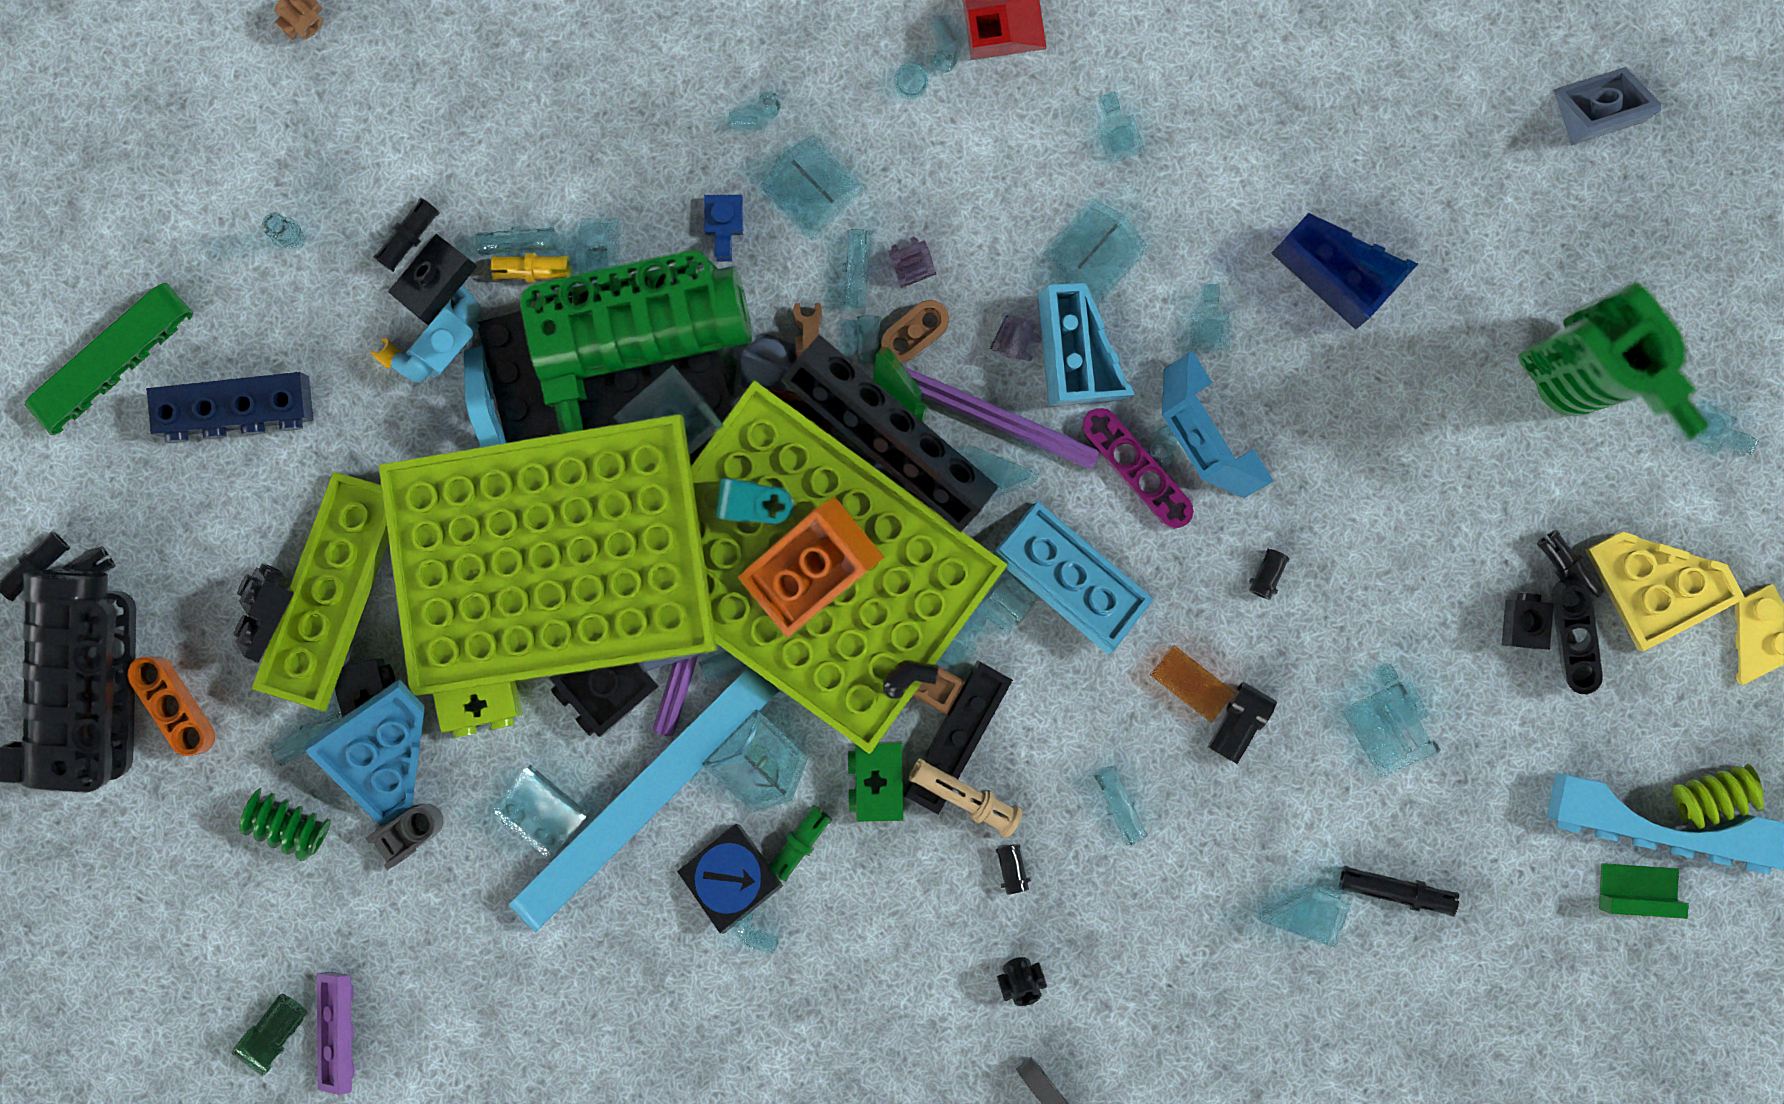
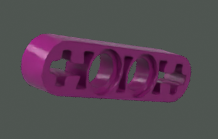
M1096 408L1088 412L1082 422V431L1088 441L1099 451L1162 524L1172 529L1187 525L1194 513L1193 505L1188 497L1112 412L1104 408ZM1093 416L1099 420L1103 417L1108 419L1109 423L1106 425V429L1112 436L1117 430L1123 435L1114 440L1107 450L1101 444L1108 440L1101 432L1094 435L1090 431L1093 426V422L1090 419ZM1125 443L1133 447L1135 459L1131 464H1119L1114 458V450L1119 444ZM1145 472L1155 473L1159 477L1161 484L1156 493L1148 494L1141 489L1139 480ZM1168 487L1173 491V494L1167 496L1170 502L1174 505L1181 502L1185 507L1181 512L1184 516L1182 521L1178 518L1172 520L1167 518L1166 515L1170 510L1163 501L1160 502L1158 507L1152 502V500L1162 496Z

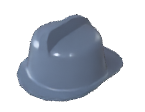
M756 335L755 341L748 345L741 355L740 371L742 380L740 386L748 389L755 380L766 389L791 391L781 379L797 360L796 345L772 335Z

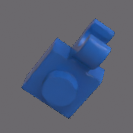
M704 195L705 235H716L715 257H717V262H732V235H743V195Z

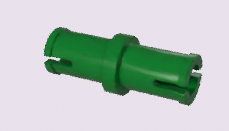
M815 805L810 808L811 810L797 829L787 834L785 837L787 842L772 862L768 864L775 875L780 874L779 879L783 881L789 879L790 874L805 855L809 856L814 850L812 845L827 825L832 822V818L824 811L820 813V808Z

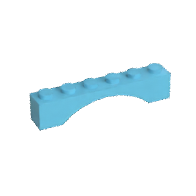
M1560 773L1555 775L1547 818L1557 820V828L1581 833L1582 826L1596 829L1595 837L1617 842L1621 834L1634 837L1632 845L1654 850L1657 849L1658 843L1671 845L1670 853L1694 858L1695 851L1709 854V862L1731 867L1733 859L1747 862L1746 870L1770 875L1771 868L1784 870V822L1752 815H1740L1728 822L1700 830L1666 828L1634 813L1617 799L1605 783Z

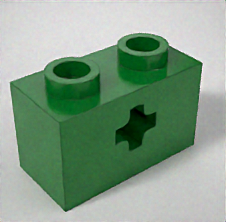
M902 741L878 742L870 754L855 744V751H848V774H856V789H849V813L857 812V822L903 821ZM872 771H879L880 778H886L887 784L880 785L878 792H872V786L865 784L864 779L871 778Z

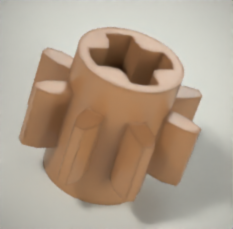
M279 0L274 9L279 18L274 23L291 40H294L297 35L305 40L312 37L322 26L323 19L318 14L323 8L316 0Z

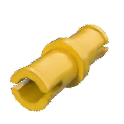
M527 252L525 256H492L491 270H496V272H492L491 275L493 280L526 279L527 283H536L538 279H560L571 276L572 267L571 265L567 266V263H571L569 255L537 256L535 252Z

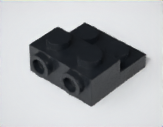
M262 563L260 568L256 567L252 575L246 574L237 591V595L241 596L239 602L247 615H243L235 628L234 636L238 637L236 643L243 656L257 663L262 658L294 595L293 590L287 584L288 579L282 576L283 572L265 563Z
M638 663L552 675L549 678L555 685L550 689L553 695L565 707L570 703L580 714L575 720L589 736L595 732L598 737H603L631 713L637 705L660 687L647 671L644 672Z

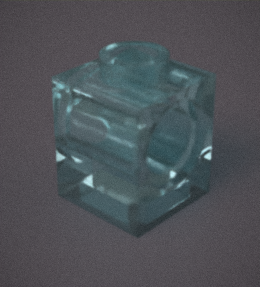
M1008 574L980 606L978 611L1008 635L1038 599L1032 595L1033 591L1017 577L1013 579Z

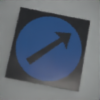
M740 824L733 825L677 871L721 934H725L783 887V884Z

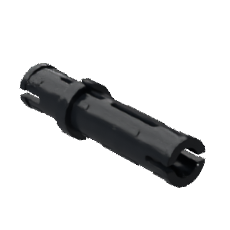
M1345 865L1342 868L1340 877L1342 883H1339V890L1408 905L1410 910L1418 912L1420 909H1425L1454 917L1459 905V901H1457L1459 899L1458 892L1426 886V883L1420 880H1416L1413 883L1361 871Z

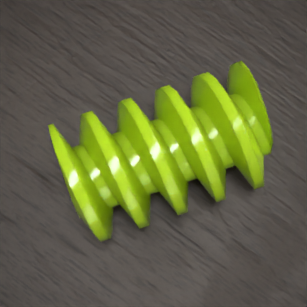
M1749 763L1744 768L1742 766H1735L1729 772L1724 770L1718 771L1715 777L1705 775L1700 781L1692 779L1685 786L1683 784H1675L1672 787V796L1680 819L1684 823L1692 820L1699 830L1705 827L1704 816L1708 818L1711 824L1717 825L1720 822L1718 813L1720 811L1726 820L1730 821L1734 819V807L1742 816L1749 814L1748 803H1751L1752 807L1758 812L1764 809L1762 784L1756 770Z

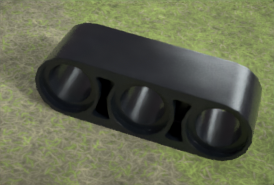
M1565 578L1557 582L1552 589L1553 612L1561 668L1569 687L1578 694L1587 695L1599 689L1603 681L1593 599L1581 581L1575 578ZM1570 591L1582 593L1581 600L1576 605L1565 606L1562 604V599L1566 593ZM1577 628L1587 630L1583 641L1579 643L1567 641V637L1572 630ZM1589 666L1592 668L1590 676L1586 679L1576 680L1572 678L1574 670L1578 667Z

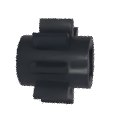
M1018 957L1008 961L1003 966L1004 974L997 976L1004 1001L1013 999L1014 1004L1017 1006H1028L1037 1002L1042 995L1040 989L1047 988L1040 963L1037 962L1032 965L1026 957Z

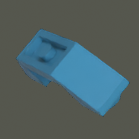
M1191 351L1164 369L1162 416L1202 480L1246 498L1274 480L1254 448L1238 458L1234 457L1196 396L1198 392L1211 385L1212 381L1194 352Z

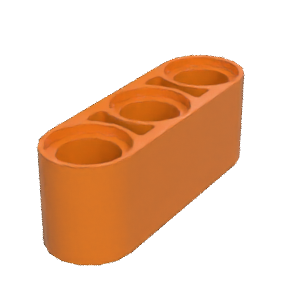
M140 657L135 659L129 666L128 680L172 749L183 756L198 755L209 751L215 742L214 729L172 664L163 657ZM150 664H153L158 672L156 681L153 684L146 678V669ZM170 696H174L179 704V709L174 716L166 708V703ZM191 728L196 729L200 736V741L195 748L187 740V734Z

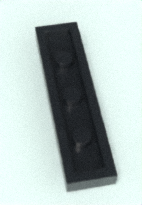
M977 660L923 760L933 767L959 779L1013 680ZM936 780L938 784L948 788L951 791L953 790L951 787ZM911 781L903 793L906 798L938 815L947 801Z

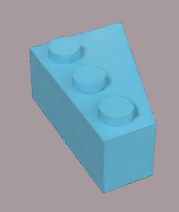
M1087 284L1048 285L1037 293L1049 407L1121 401L1135 395L1131 385L1127 384L1119 366V357L1116 351L1112 350L1105 334V325Z

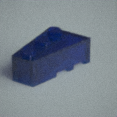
M1310 213L1293 228L1271 253L1355 330L1373 316L1419 264L1410 259L1404 261L1385 252L1386 248L1375 243L1370 245L1352 237L1351 232Z

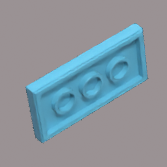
M1039 501L1033 504L993 552L995 556L1008 564L1006 569L1108 655L1115 651L1154 600Z

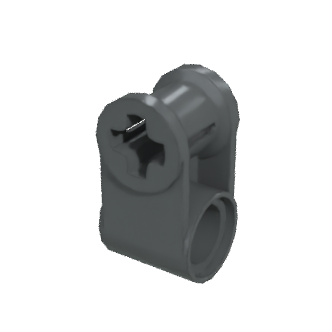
M422 804L386 823L370 834L366 840L368 843H374L386 861L385 868L389 870L417 851L418 847L441 831L443 815L436 806ZM418 813L426 815L430 821V827L427 832L420 831L415 824V818Z

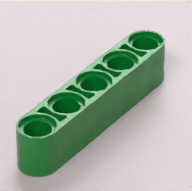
M168 283L159 284L145 294L33 392L25 401V407L50 435L61 433L64 430L62 428L64 424L71 418L75 421L93 405L91 401L100 393L104 395L121 380L120 375L128 368L133 370L150 355L148 351L157 343L163 344L179 330L176 326L185 318L190 320L193 317V311Z

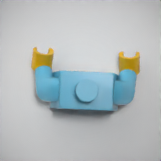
M462 285L405 354L387 338L381 339L385 344L381 351L375 353L371 350L370 353L385 368L392 367V369L413 382H423L429 375L435 379L480 327L477 319L481 314V306L467 288Z

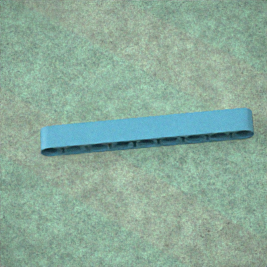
M748 667L508 906L536 933L779 690L764 677Z

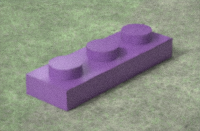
M337 972L317 973L318 1090L336 1095L352 1093L354 1064L352 1062L351 1041L354 1036V1027L351 1022V1001L354 991L351 984V975Z

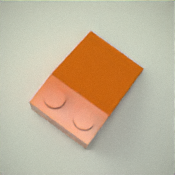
M834 496L811 512L737 578L788 638L885 557Z

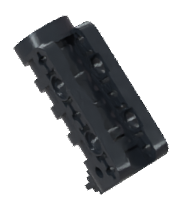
M78 569L28 571L24 573L23 595L25 600V621L23 622L24 660L22 666V677L24 679V698L22 699L23 737L21 742L11 741L0 746V782L21 783V785L27 788L37 790L94 792L106 785L109 780L117 779L126 774L133 763L135 690L128 680V669L136 658V604L129 594L122 591L108 590V574L104 572ZM115 600L118 607H123V614L116 616V627L124 626V630H114L115 613L110 604L115 603ZM114 637L121 640L124 645V652L120 658L112 657ZM123 664V668L115 671V683L121 684L122 690L114 694V668L112 666ZM113 700H114V704H117V703L122 702V706H120V705H113ZM113 714H116L122 720L123 727L118 734L111 733ZM119 740L122 741V744L120 743L115 747H113V743H111ZM112 752L114 759L120 760L121 763L119 766L115 767L113 771Z

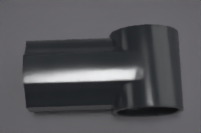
M1244 681L1237 687L1236 690L1239 691L1233 704L1228 703L1226 707L1227 714L1207 746L1235 764L1239 763L1257 730H1261L1266 725L1277 705L1275 699Z

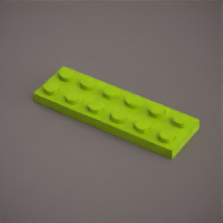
M333 471L290 584L294 595L266 648L251 689L326 712L389 542L382 487L380 484Z

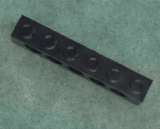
M820 334L782 377L781 381L960 533L982 511L999 487Z

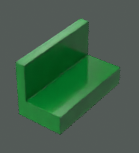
M1601 863L1599 910L1610 914L1688 919L1689 903L1678 900L1679 868Z

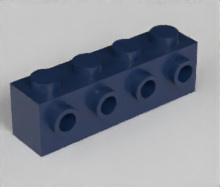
M302 372L146 388L150 434L164 437L165 443L189 441L188 434L203 433L204 439L227 437L226 430L241 429L242 435L265 433L264 426L279 425L280 431L303 429L302 422L314 421L310 378Z

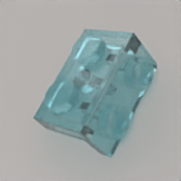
M531 764L523 770L505 796L491 809L492 813L505 826L513 829L535 851L541 853L547 859H551L567 843L589 815L586 810Z

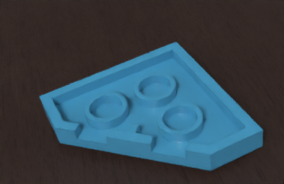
M397 680L306 742L305 752L381 827L409 810L413 805L425 706L400 680Z

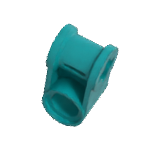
M721 478L716 518L777 524L788 519L793 512L794 500L785 489L736 479ZM774 494L779 495V502L785 504V509L778 511L776 516H772L771 509L765 507V502L772 500Z

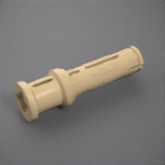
M919 759L910 772L909 781L921 785L941 798L968 811L969 816L974 822H984L999 830L1000 836L1004 838L1010 837L1019 825L1023 813L1022 808L1018 805L1011 807L995 798L994 792L990 790H982L980 792L926 763L923 759ZM936 780H938V781H940L941 783H943V784H945V785L951 787L952 789L958 791L959 794H957V793H955V792L949 790L948 788H946V787H944V786L938 784V783L936 782ZM993 811L996 812V813H998V814H1000L1001 817H999L998 815L994 814Z

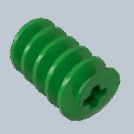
M258 788L247 802L241 815L239 824L241 834L249 835L253 832V837L258 842L268 838L267 844L271 848H277L282 844L281 851L286 855H290L296 850V859L299 861H305L311 855H314L328 833L331 820L327 818L318 827L316 826L317 813L313 812L306 820L301 819L303 813L302 806H298L290 814L288 813L289 800L285 799L278 807H275V794L270 793L264 800H261V788Z

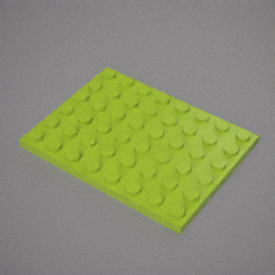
M754 380L691 466L716 644L870 754L922 683L913 682L903 691L902 697L891 699L883 692L884 685L882 681L886 673L904 660L935 665L1008 564L964 532L960 533L938 513ZM721 478L736 479L785 489L794 500L793 512L788 519L777 524L716 518ZM774 494L772 500L765 502V507L771 509L772 516H776L778 511L785 509V504L779 502V495ZM835 496L885 558L787 638L737 577L811 512Z
M682 415L379 464L409 690L415 696L717 651L684 418Z

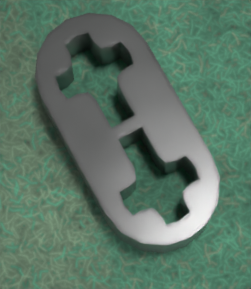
M1030 1057L1016 1068L1023 1081L1041 1104H1069L1033 1057Z

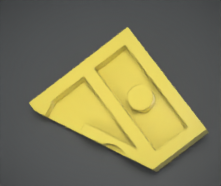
M1767 584L1745 595L1746 599L1735 604V620L1738 624V631L1735 634L1736 649H1738V673H1736V680L1739 685H1745L1784 665V603L1774 584Z

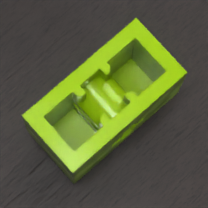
M516 681L433 693L441 733L453 731L454 738L476 734V726L490 723L492 730L515 725L513 717L523 715ZM476 695L479 700H486L487 707L481 709V716L478 710L471 711L470 703L476 702Z

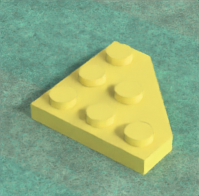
M1624 531L1618 532L1585 549L1630 637L1640 652H1644L1746 599L1727 564L1690 554V552L1668 545L1654 543Z

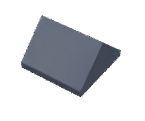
M1626 67L1554 89L1571 145L1644 123L1661 111V103Z

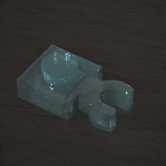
M981 616L975 626H968L965 623L936 665L960 678L979 646L969 639L972 634L983 629L986 618Z

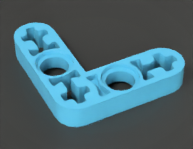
M484 345L464 350L466 406L481 447L507 443L495 413L493 382L490 370L487 367Z

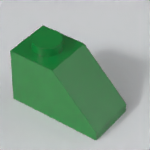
M881 347L875 357L873 380L924 423L927 403L921 402L922 390L892 350L887 347Z

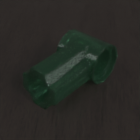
M283 993L280 994L256 1026L253 1025L243 1035L231 1054L263 1077L273 1067L271 1064L273 1060L285 1051L283 1046L294 1034L308 1012L292 997Z

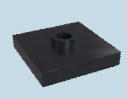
M436 233L388 292L426 325H429L472 274L477 265Z

